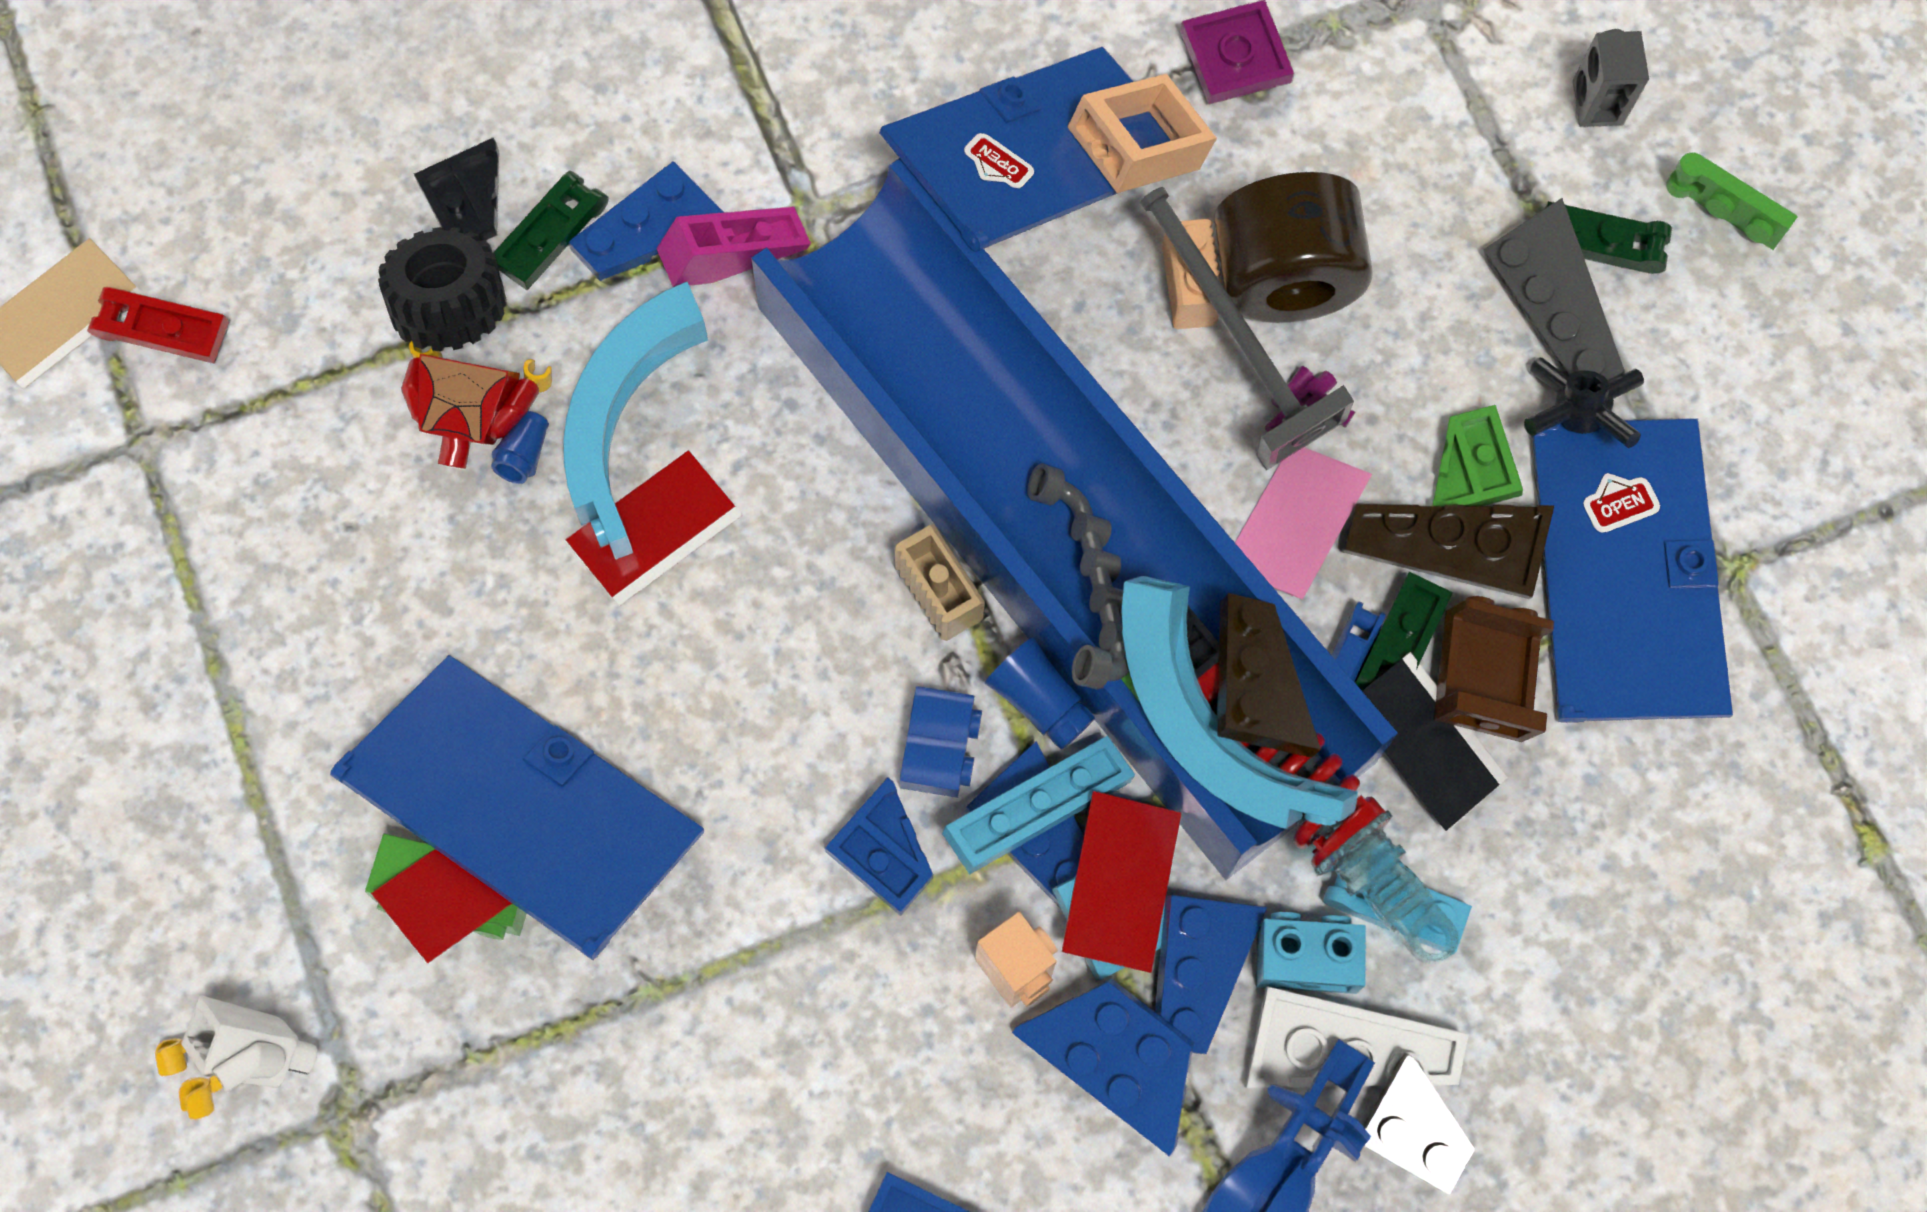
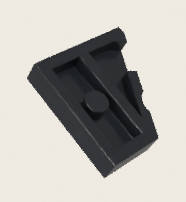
M494 137L414 173L424 197L438 223L444 230H450L453 227L461 228L464 234L468 232L478 234L480 241L488 240L497 235L499 149Z

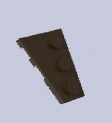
M1228 593L1220 602L1217 736L1312 758L1321 748L1275 604Z

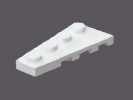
M1266 987L1245 1088H1265L1270 1085L1310 1087L1338 1039L1375 1062L1363 1086H1386L1404 1052L1416 1060L1432 1085H1459L1469 1034ZM1328 1080L1325 1086H1337V1085L1333 1084L1332 1082H1330V1081Z

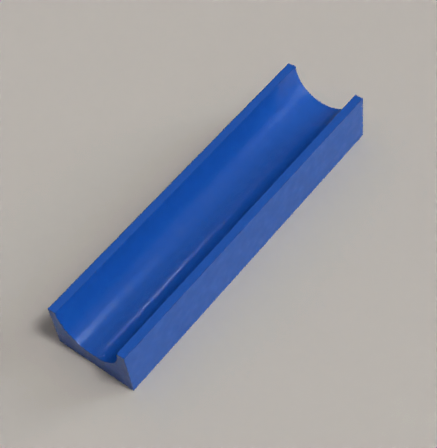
M899 158L889 165L885 183L872 204L838 237L823 247L795 259H776L767 247L751 258L758 308L1028 639L1032 637L1036 639L1049 661L1082 698L1080 703L1092 712L1097 724L1108 735L1168 810L1182 813L1180 819L1182 828L1222 877L1228 880L1294 827L1284 829L1251 817L1222 801L1197 782L1171 755L1156 734L1141 703L1121 679L1113 682L1107 681L1098 690L1080 686L1074 682L1072 677L1074 658L1079 649L1084 645L1100 648L1099 635L1102 623L1100 615L1093 613L1090 609L1089 601L1093 588L1090 578L1083 576L1080 571V563L1084 553L1081 542L1075 541L1071 536V527L1075 519L1071 508L1060 499L1054 505L1049 506L1032 501L1028 496L1030 476L1039 464L1043 463L1062 469L1065 481L1079 489L1088 499L1093 515L1110 521L1112 527L1111 535L1107 544L1102 548L1103 551L1116 554L1121 559L1120 573L1117 579L1112 582L1113 587L1124 590V581L1141 576L1190 586L1188 605L1218 642L1220 602L1228 593L1275 604L1315 732L1320 733L1325 739L1321 750L1312 759L1316 764L1331 754H1338L1342 759V766L1329 778L1333 784H1336L1348 775L1360 777L1376 764L1398 733L984 249L975 252L961 237L962 233Z

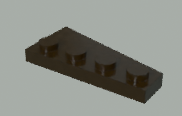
M1357 504L1353 510L1343 553L1531 599L1534 595L1555 505L1514 507V505L1419 506Z

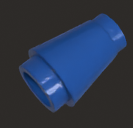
M528 411L493 450L492 470L504 480L516 484H523L527 481L528 477L534 476L546 436V430L549 426L548 421L543 416Z

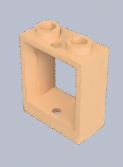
M1167 73L1083 95L1068 125V129L1117 193L1200 170L1217 139ZM1150 112L1171 141L1141 149L1119 119Z

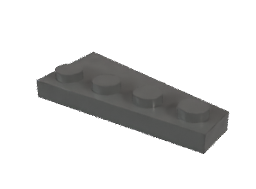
M1560 198L1483 249L1491 264L1568 376L1577 371L1587 370L1597 372L1609 381L1625 373L1563 198Z

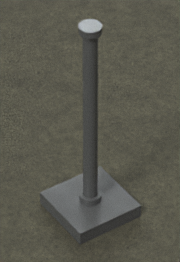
M1159 187L1147 194L1141 200V205L1145 211L1151 210L1285 415L1282 419L1283 423L1262 435L1257 456L1265 469L1268 470L1346 422L1354 400L1343 385L1309 407L1307 405H1300L1167 201L1169 194L1164 187Z

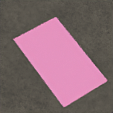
M1305 447L1281 461L1235 543L1273 588L1303 600L1372 474Z

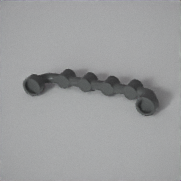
M1041 463L1033 470L1030 476L1028 496L1032 501L1049 506L1054 505L1060 499L1071 508L1075 518L1071 527V536L1075 541L1081 542L1084 553L1080 563V571L1083 576L1090 578L1093 588L1089 601L1090 609L1093 613L1100 615L1102 623L1099 635L1100 648L1084 645L1079 649L1073 661L1072 677L1077 685L1098 690L1107 681L1113 682L1124 678L1129 671L1121 620L1123 590L1112 586V582L1117 579L1120 573L1121 559L1116 554L1103 551L1102 548L1107 544L1111 535L1112 527L1110 521L1093 515L1088 499L1079 489L1065 481L1062 469Z

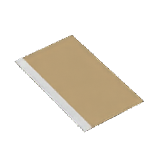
M90 238L0 307V365L23 390L92 336L87 329L91 318L99 314L101 304L98 302L103 287H111L144 295Z

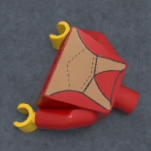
M411 341L409 350L413 359L408 364L401 391L412 419L418 422L419 431L443 436L438 464L466 469L471 442L494 445L497 439L504 438L527 414L539 392H544L550 388L552 384V368L548 366L544 374L533 375L535 360L528 359L524 362L523 366L524 378L519 380L520 373L442 358L441 351H432V347L422 353V349L414 347L413 341Z

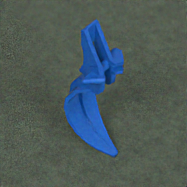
M1338 1039L1304 1095L1277 1085H1270L1267 1089L1270 1098L1291 1111V1115L1272 1144L1251 1151L1225 1174L1210 1195L1202 1212H1309L1315 1194L1316 1173L1321 1168L1331 1149L1335 1148L1356 1162L1361 1155V1150L1372 1137L1356 1118L1348 1114L1375 1062ZM1328 1080L1346 1091L1332 1116L1314 1106ZM1303 1124L1320 1134L1314 1142L1311 1151L1294 1140Z

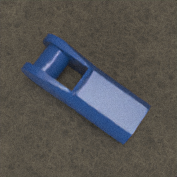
M1358 601L1351 612L1331 654L1354 682L1362 669L1386 616L1383 612L1378 616L1363 609L1364 603ZM1353 625L1369 632L1368 639L1365 640L1350 633Z

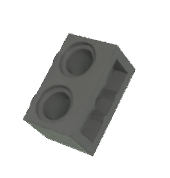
M1610 29L1596 33L1572 80L1579 127L1624 125L1649 80L1642 31L1624 32L1621 29Z

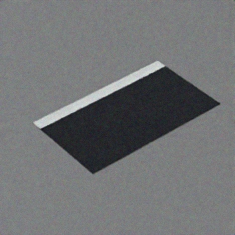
M1411 652L1362 691L1398 733L1385 750V754L1445 831L1508 778L1470 729L1434 720L1437 686L1420 664L1417 668V660Z

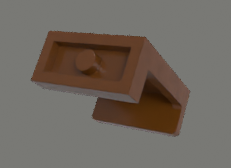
M1467 597L1464 601L1446 610L1434 720L1521 743L1545 733L1547 713L1534 710L1540 641L1543 636L1553 632L1554 621L1538 617V613L1532 609H1508L1494 605V600L1487 597Z

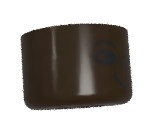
M1297 172L1272 176L1236 190L1227 196L1215 211L1214 222L1224 289L1241 315L1246 318L1269 323H1290L1326 316L1347 307L1359 299L1366 292L1372 281L1373 269L1360 192L1353 182L1344 177L1323 172Z

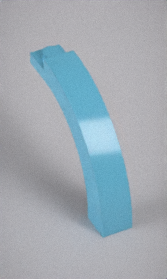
M688 281L668 289L645 302L624 318L607 335L581 373L569 405L563 440L567 486L581 526L591 522L600 548L610 545L615 560L633 553L627 533L613 501L609 482L610 446L617 422L630 397L654 370L682 351L708 341L704 319Z
M1146 576L1124 581L1122 631L1126 660L1133 686L1156 734L1177 762L1209 792L1233 808L1260 821L1284 829L1302 819L1303 813H1306L1305 819L1321 825H1335L1336 821L1341 822L1355 812L1358 791L1288 773L1258 757L1239 741L1218 737V717L1202 692L1189 652L1187 606L1190 586Z

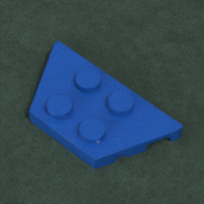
M1110 979L1080 996L1071 998L1041 1015L1020 1023L1014 1029L1012 1034L1169 1157L1174 1152L1178 1143L1177 1135L1181 1111L1185 1101L1188 1069L1191 1065L1194 1042L1116 981Z

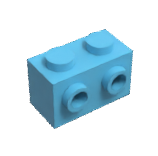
M1272 913L1271 919H1264L1257 931L1256 988L1271 987L1285 990L1357 994L1365 987L1366 925L1351 924L1352 919L1350 917L1341 915L1321 917V922L1301 921V914Z

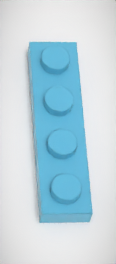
M1107 735L946 825L942 834L970 875L1089 807L1093 791L1110 795L1131 783L1135 774Z

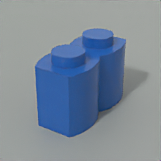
M916 686L900 775L901 789L958 798L960 785L970 787L975 757L965 756L968 738L978 739L982 710L973 709L975 695Z

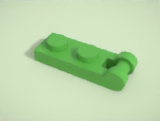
M1690 152L1682 156L1676 166V170L1672 172L1666 183V188L1672 196L1676 198L1690 197L1707 208L1713 216L1728 221L1745 232L1754 242L1764 244L1772 250L1775 249L1798 217L1697 153Z

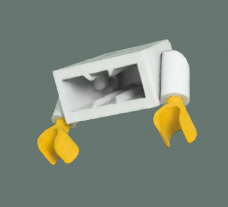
M200 995L184 1038L182 1040L179 1038L167 1039L160 1042L155 1050V1059L160 1076L174 1075L187 1069L185 1057L187 1052L200 1073L210 1077L209 1079L202 1077L187 1079L181 1084L179 1089L181 1110L183 1112L187 1111L188 1117L196 1120L204 1118L214 1111L212 1094L219 1090L227 1093L243 1082L278 1088L283 1084L287 1070L306 1075L309 1074L316 1060L317 1047L315 1044L298 1041V1037L285 1021L277 1016Z

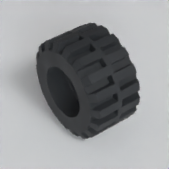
M443 227L433 228L431 232L424 233L423 230L413 234V238L409 240L404 238L396 243L397 249L389 250L384 256L385 263L380 264L378 283L395 332H399L401 339L406 343L413 341L414 347L420 349L431 346L432 351H443L445 347H452L453 350L463 348L462 344L467 342L474 344L482 340L480 335L483 333L490 334L496 328L495 321H501L504 316L503 307L506 306V295L495 254L486 240L480 241L479 235L473 232L464 234L461 228L453 227L450 230H444Z

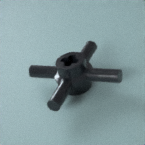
M1542 357L1532 363L1530 372L1557 392L1555 406L1525 419L1524 427L1529 435L1535 436L1558 424H1562L1566 429L1582 434L1595 432L1601 427L1627 448H1631L1638 443L1641 437L1640 432L1612 412L1614 398L1643 385L1644 377L1638 369H1632L1608 381L1603 375L1587 370L1574 372L1567 377Z

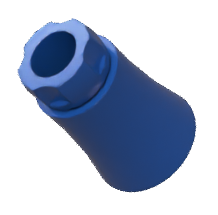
M1034 637L1028 639L1010 654L984 683L1014 706L1043 736L1047 734L1061 750L1072 743L1096 719L1092 712L1080 703L1082 698L1049 661Z

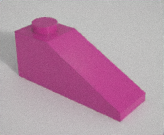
M782 207L676 217L657 247V251L671 284L675 287L687 281L689 285L714 283L753 269L751 258L766 247L776 259H781L807 250L811 242L795 207Z

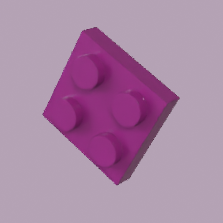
M1265 0L1181 22L1180 32L1208 105L1292 83L1295 73Z

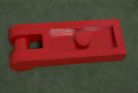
M103 287L98 302L101 304L99 314L91 318L87 331L91 335L103 340H118L214 364L229 321L223 314L120 289ZM128 311L124 323L117 321L120 312Z

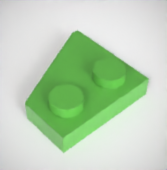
M1496 404L1451 416L1449 418L1432 506H1486L1522 496L1523 487Z

